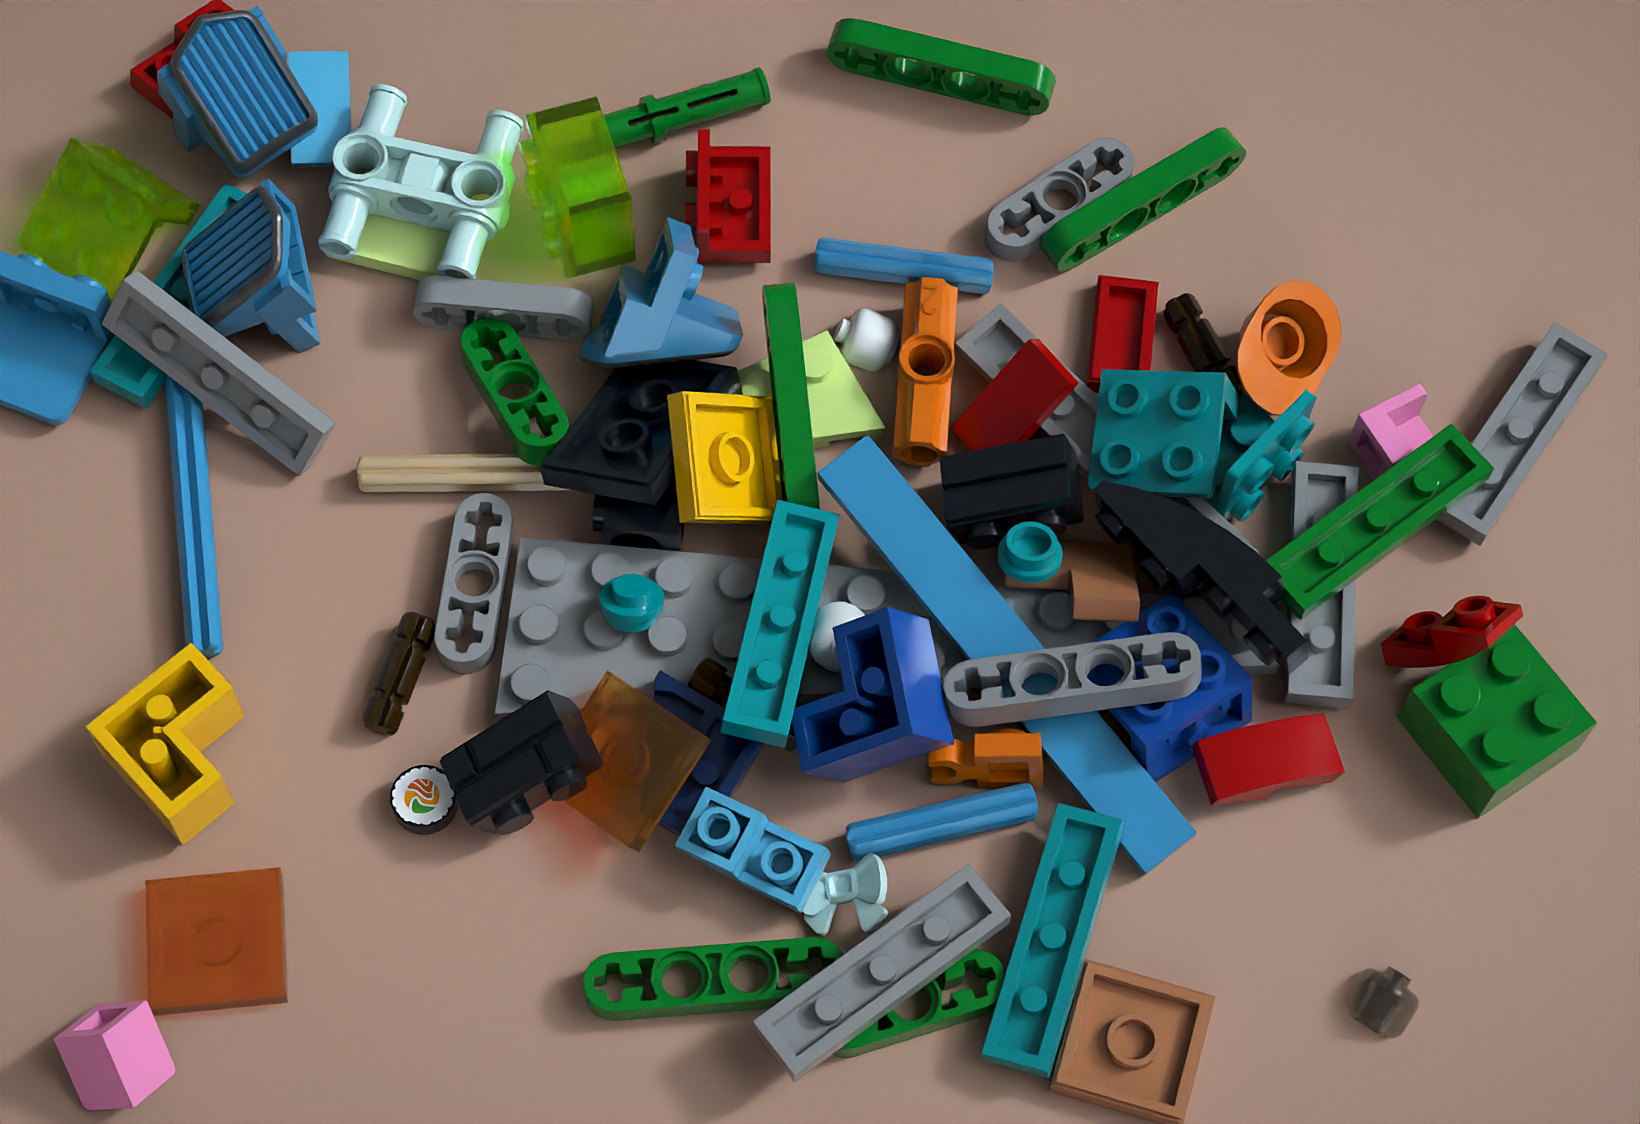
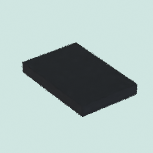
M689 360L615 368L562 440L541 465L540 471L544 484L655 505L675 478L667 395L682 391L735 394L741 385L737 367Z

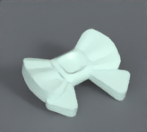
M869 853L854 868L831 873L822 872L802 910L805 913L804 919L816 933L822 936L826 935L837 905L854 902L862 930L868 934L874 933L888 915L887 909L881 906L885 901L887 893V875L882 860L877 855Z

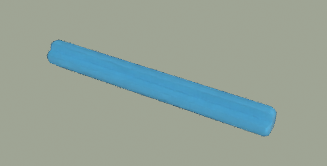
M166 374L165 388L185 646L192 642L204 657H215L223 650L203 402Z

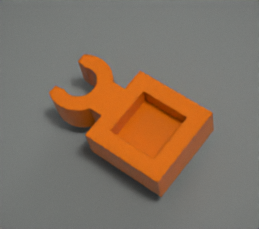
M1014 728L999 729L993 733H975L974 743H964L953 739V745L929 753L928 763L929 767H931V783L950 785L960 783L965 779H977L978 788H1003L1024 782L1031 784L1032 788H1043L1044 763L1041 733H1026Z

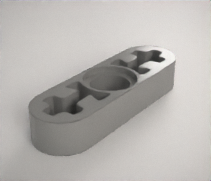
M1113 138L1096 139L997 204L988 216L986 244L989 250L999 259L1009 262L1025 260L1041 250L1040 242L1042 237L1056 222L1132 178L1135 160L1130 148L1123 142ZM1099 162L1105 168L1113 164L1116 165V175H1113L1108 170H1104L1094 176L1096 163ZM1092 179L1089 190L1086 182ZM1053 189H1064L1074 195L1077 203L1068 210H1056L1046 204L1043 196ZM1032 208L1035 217L1029 220L1030 210ZM1004 224H1007L1012 229L1019 228L1025 224L1024 237L1020 238L1014 232L1005 236L1002 234Z
M429 276L417 283L412 314L421 324L440 330L463 332L474 321L484 318H495L507 322L514 329L518 337L576 341L587 337L590 333L594 302L586 293L568 287Z
M479 493L465 499L459 505L454 519L434 637L441 662L446 668L458 674H472L482 670L490 663L495 653L514 539V524L509 505L499 496L490 493ZM484 515L493 516L495 526L490 527L487 533V553L477 550L478 541L474 526L480 524ZM474 569L486 571L493 578V584L486 593L471 597L464 595L458 590L457 582L465 572ZM463 613L473 615L472 627L476 642L470 643L466 653H459L456 651L455 642L452 640H459L462 636L464 627Z

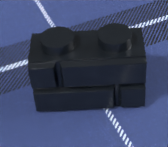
M1065 434L948 455L940 459L941 479L944 489L945 521L947 527L960 544L967 543L969 547L974 549L998 547L1008 531L1013 526L1022 522L1044 524L1056 536H1059L1066 532L1067 525L1080 523L1084 520L1082 495L1079 488L1078 460L1076 452Z
M547 690L441 757L439 762L450 786L456 791L455 797L465 820L472 827L498 833L499 835L514 833L533 821L534 815L532 810L550 799L552 801H563L579 794L588 785L586 777L603 767V760L593 739L586 732L588 729L578 707L570 698Z

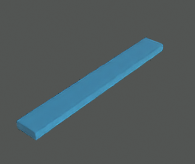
M866 435L818 471V480L966 660L1045 649L869 435ZM1036 673L1025 679L1022 688L1032 695H1044L1055 689L1058 680L1047 673ZM1009 679L1001 680L1004 698L1012 697ZM1097 711L1017 721L1026 733H1041L1043 755L1089 811L1122 819L1124 829L1119 847L1143 877L1196 835L1197 832Z

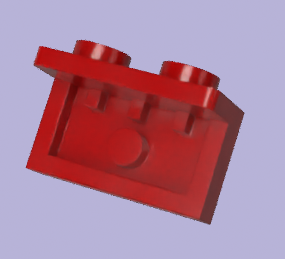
M698 129V150H686V187H697V203H685V224L690 225L693 239H697V248H699L698 263H771V146H710V129Z

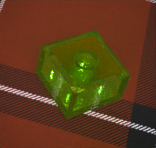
M597 96L526 114L528 139L519 141L520 153L526 173L523 174V179L532 209L538 208L543 222L539 224L548 259L559 257L566 279L636 261L632 197Z

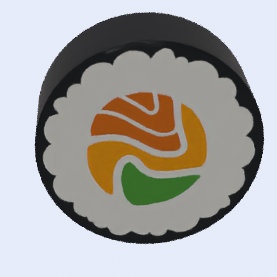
M418 765L405 770L394 781L390 791V803L397 822L404 829L415 834L428 835L441 831L451 823L458 809V802L455 797L456 791L450 786L444 771L435 766Z

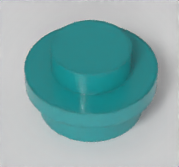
M1022 522L1013 526L999 543L997 558L1001 569L1008 576L1018 581L1036 583L1050 579L1059 571L1063 551L1055 533L1049 527L1038 522Z
M624 574L608 581L602 586L599 592V607L604 613L606 621L613 628L623 632H640L650 628L656 622L657 616L664 607V592L656 582L642 575Z

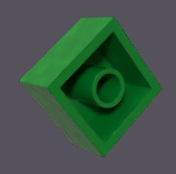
M1515 624L1489 648L1460 662L1448 664L1412 688L1396 717L1477 818H1480L1578 751L1597 724L1595 719Z

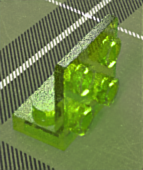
M70 138L18 239V244L63 275L71 278L75 275H84L97 281L106 289L112 304L123 279L131 275L135 270L156 228H162L165 222L190 225L201 204L109 144Z

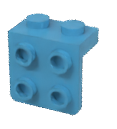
M0 251V405L52 425H61L69 419L92 379L89 372L115 336L114 333L102 325L111 306V301L106 289L100 283L84 275H75L71 278L52 271L43 261L28 254H19L18 257Z

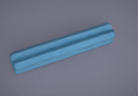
M825 237L818 240L814 257L815 271L822 274L900 284L913 283L922 277L942 278L949 285L958 287V291L979 294L989 293L994 271L993 261L989 258Z
M1024 782L850 823L846 826V843L852 859L859 862L869 853L880 857L1032 821L1037 817L1038 802L1031 784Z

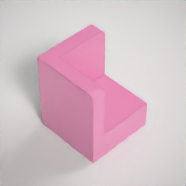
M1421 384L1359 413L1348 443L1373 480L1433 437L1419 416L1428 395Z
M147 1000L97 1004L54 1038L80 1101L87 1110L134 1108L175 1073V1065Z

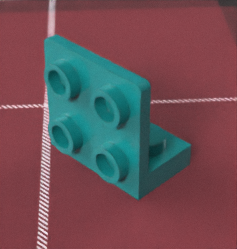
M1102 369L1088 476V487L1094 493L1093 489L1102 481L1136 487L1160 496L1211 498L1215 493L1223 421H1238L1240 396L1226 373Z
M1307 389L1276 421L1244 396L1240 398L1238 421H1223L1215 493L1211 498L1204 499L1228 522L1233 518L1237 519L1240 523L1245 521L1262 501L1265 493L1261 489L1274 476L1279 481L1284 480L1292 472L1295 462L1302 459L1304 451L1299 447L1314 428L1315 423L1309 418L1317 399Z

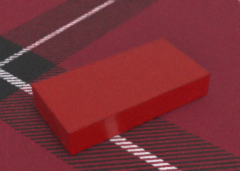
M1098 275L1086 385L1094 393H1099L1102 369L1151 371L1159 282Z
M1029 339L950 428L970 451L1027 441L1079 383L1040 339Z

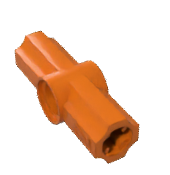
M922 277L916 282L906 283L896 382L897 395L892 457L904 461L909 466L929 467L934 463L940 462L941 457L947 456L951 388L955 363L954 344L958 287L949 285L942 278ZM927 367L938 373L933 376H923L913 370Z

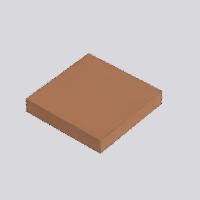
M1085 959L1049 1091L1159 1124H1184L1216 996Z

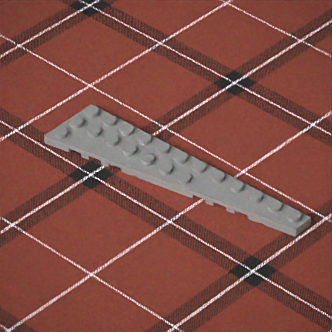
M520 537L495 707L496 722L547 690L570 698L577 705L580 713L617 711V716L642 714V709H653L654 682L660 670L688 685L691 675L704 658H711L728 669L726 675L733 678L763 559ZM828 565L818 608L831 602H847L855 605L865 615L885 607H890L929 619L942 687L944 686V678L949 670L956 664L966 661L893 570ZM624 574H639L656 582L664 592V607L657 616L653 626L640 632H623L610 626L599 607V592L605 583ZM988 579L1045 649L1092 643L1125 623L1073 619L1069 590L1008 588V586H1005L1004 580ZM1139 593V613L1169 595ZM1177 596L1250 676L1277 673L1280 665L1276 661L1270 666H1266L1250 650L1243 639V636L1248 631L1232 614L1224 620L1211 609L1203 598L1185 597L1182 599L1180 596ZM1274 605L1282 613V605ZM808 649L796 703L808 704L844 691L841 673H834L823 669L814 661L810 649ZM973 685V686L967 687V688H968V693H967V694L970 693V689H973V688H981L980 685ZM710 698L712 701L719 703V701L715 700L714 698Z

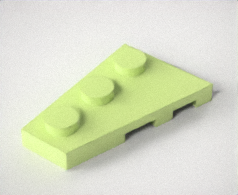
M824 331L803 341L814 449L829 447L830 441L856 437L864 438L866 435H869L873 441L885 439L886 427L829 332ZM768 357L738 371L741 385L735 392L736 395L772 397Z

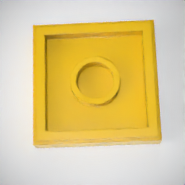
M689 391L667 395L680 523L771 524L777 500L783 501L772 397Z

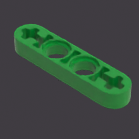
M846 18L836 22L826 50L827 57L833 65L853 74L1023 115H1039L1045 112L1049 107L1056 83L1055 75L1049 68L1032 60L862 19Z
M1227 128L1215 129L1060 219L1044 234L1040 242V248L1057 270L1061 272L1071 270L1229 177L1244 161L1246 150Z
M795 283L763 285V315L783 501L820 510Z
M819 937L614 952L601 955L590 963L584 973L583 988L587 1005L593 1013L604 1020L612 1021L770 1009L810 980L807 974L788 975L787 985L789 989L778 990L779 967L776 958H787V972L806 969L808 958L821 957V963L826 968L844 954L834 942ZM754 960L762 964L768 973V980L765 986L752 993L741 992L736 989L730 982L729 975L732 968L739 962ZM685 965L695 969L701 978V985L697 992L686 998H676L669 995L662 986V979L672 967ZM652 968L651 987L655 1000L643 1001V986L623 989L621 1000L616 1002L608 1001L606 991L595 990V987L606 984L607 974L620 973L623 983L635 984L643 983L641 969Z

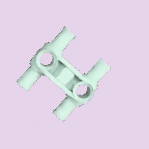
M384 84L374 85L370 89V97L359 128L353 129L339 140L333 149L332 160L335 170L328 188L329 198L333 204L323 233L318 239V247L332 257L345 260L353 259L357 253L356 248L367 216L374 214L450 231L441 262H439L437 267L438 275L476 279L475 274L486 241L493 239L505 227L510 218L509 198L516 178L511 162L519 137L524 129L523 121L513 113L503 110H493L487 113L486 124L476 154L395 137L403 110L408 103L406 101L407 96L395 87ZM363 168L373 169L366 174H354V172ZM479 194H488L491 196L490 198L482 201H475L471 199L473 196Z

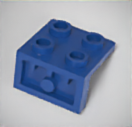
M1169 595L1139 613L1138 621H1134V623L1125 622L1094 641L1100 642L1175 632L1189 636L1200 650L1201 682L1197 689L1187 697L1171 701L1108 709L1130 734L1132 755L1155 782L1195 758L1191 746L1197 740L1242 728L1252 721V678L1175 595ZM1169 658L1163 660L1168 674L1180 672L1176 659ZM1142 661L1134 662L1136 680L1144 679ZM1101 664L1094 667L1089 672L1087 678L1098 686H1110L1120 681L1124 672L1118 666Z

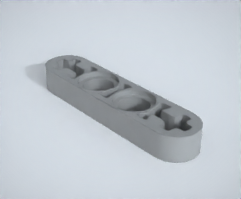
M1165 632L969 659L956 664L949 670L944 678L943 690L950 716L958 723L974 727L1171 701L1187 697L1197 689L1201 682L1202 674L1201 653L1197 644L1189 636L1181 633ZM1169 658L1176 659L1180 672L1168 674L1163 660ZM1142 661L1144 679L1136 680L1134 662ZM1101 664L1118 666L1124 672L1121 680L1110 686L1093 684L1087 676L1094 667ZM1036 673H1047L1058 680L1055 689L1044 695L1027 693L1022 688V684L1026 678ZM1009 679L1012 697L1004 698L1001 680ZM980 685L982 691L981 699L968 701L967 687Z

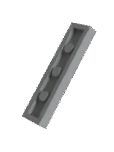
M138 270L123 279L102 325L298 476L308 470L316 460L336 423Z
M1554 322L1472 442V445L1494 467L1489 480L1436 520L1481 546L1601 368L1608 353Z
M1302 461L1295 462L1292 470L1290 542L1358 492L1359 467ZM1356 579L1301 621L1287 606V620L1307 640L1308 659L1290 675L1285 672L1284 703L1349 709L1353 701Z
M967 864L753 1021V1030L793 1082H796L1010 923L1011 914L972 866Z

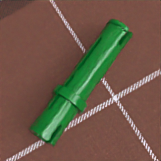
M757 67L746 73L702 84L698 87L658 99L653 94L640 97L639 104L605 115L591 117V130L601 154L607 153L608 150L649 138L652 143L666 140V133L715 120L719 117L758 105H767L771 102L770 90L762 69ZM727 95H731L730 97H727V98H723V99H720V100H717V101H713V102H710V103H707V104H703V105H700V106H697V107L688 108V107H690V106H694V105H697V104H700V103H704V102H707V101H710V100H714V99L721 98V97H724V96H727ZM670 112L673 113V114H670V115L657 117V116L664 115V114H667V113H670ZM640 121H646V122H643V123H640V124H636V125L630 126V124H633V123H637V122H640Z

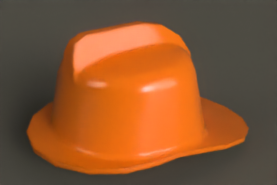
M1292 280L1277 285L1244 320L1239 332V344L1236 351L1237 374L1244 392L1252 402L1270 415L1280 416L1306 389L1314 395L1325 373L1335 359L1341 344L1342 325L1337 308L1325 291L1311 282Z

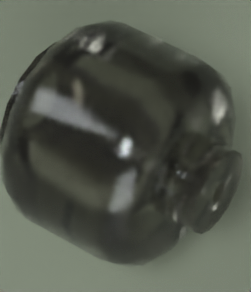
M1388 966L1384 974L1373 968L1363 970L1344 1001L1346 1009L1350 1012L1349 1016L1383 1038L1387 1036L1391 1038L1401 1036L1419 1007L1418 997L1407 989L1411 979Z

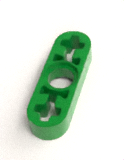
M484 318L474 321L463 330L460 338L464 368L516 455L527 464L541 466L568 432V417L514 329L507 322L500 319ZM485 346H490L493 351H500L501 363L494 366V359ZM512 383L525 384L532 389L527 396L515 400L506 399L498 394L501 388ZM536 416V423L541 432L549 437L541 438L538 433H531L529 420Z
M974 949L938 977L944 978V990H948L963 983L965 970L974 969L978 978L990 977L991 979L986 984L984 997L975 998L971 989L950 993L949 1005L951 1009L943 1010L940 987L935 980H932L920 989L928 996L931 1005L929 1012L924 1017L918 1020H906L892 1010L882 1017L888 1029L879 1031L877 1021L832 1055L842 1058L856 1057L988 1015L995 1010L1006 975L1001 962L989 952Z

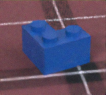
M885 607L832 627L844 691L794 708L792 723L802 773L847 782L954 744L929 619Z

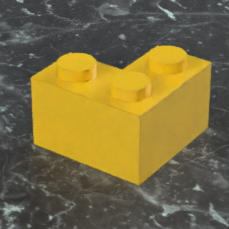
M192 642L85 726L104 759L182 846L235 804L223 776L201 752L242 720L245 715L233 687Z

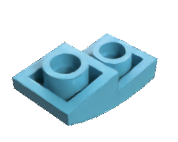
M348 51L288 52V67L318 115L316 131L291 148L292 168L334 167L332 160L333 149L339 140L351 132Z
M705 787L675 844L677 849L798 913H801L831 856L826 847L770 822L763 813L708 787Z

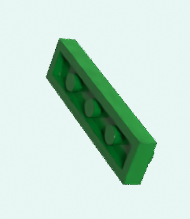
M1452 423L1266 560L1282 576L1284 596L1281 600L1301 621L1489 480L1494 467Z

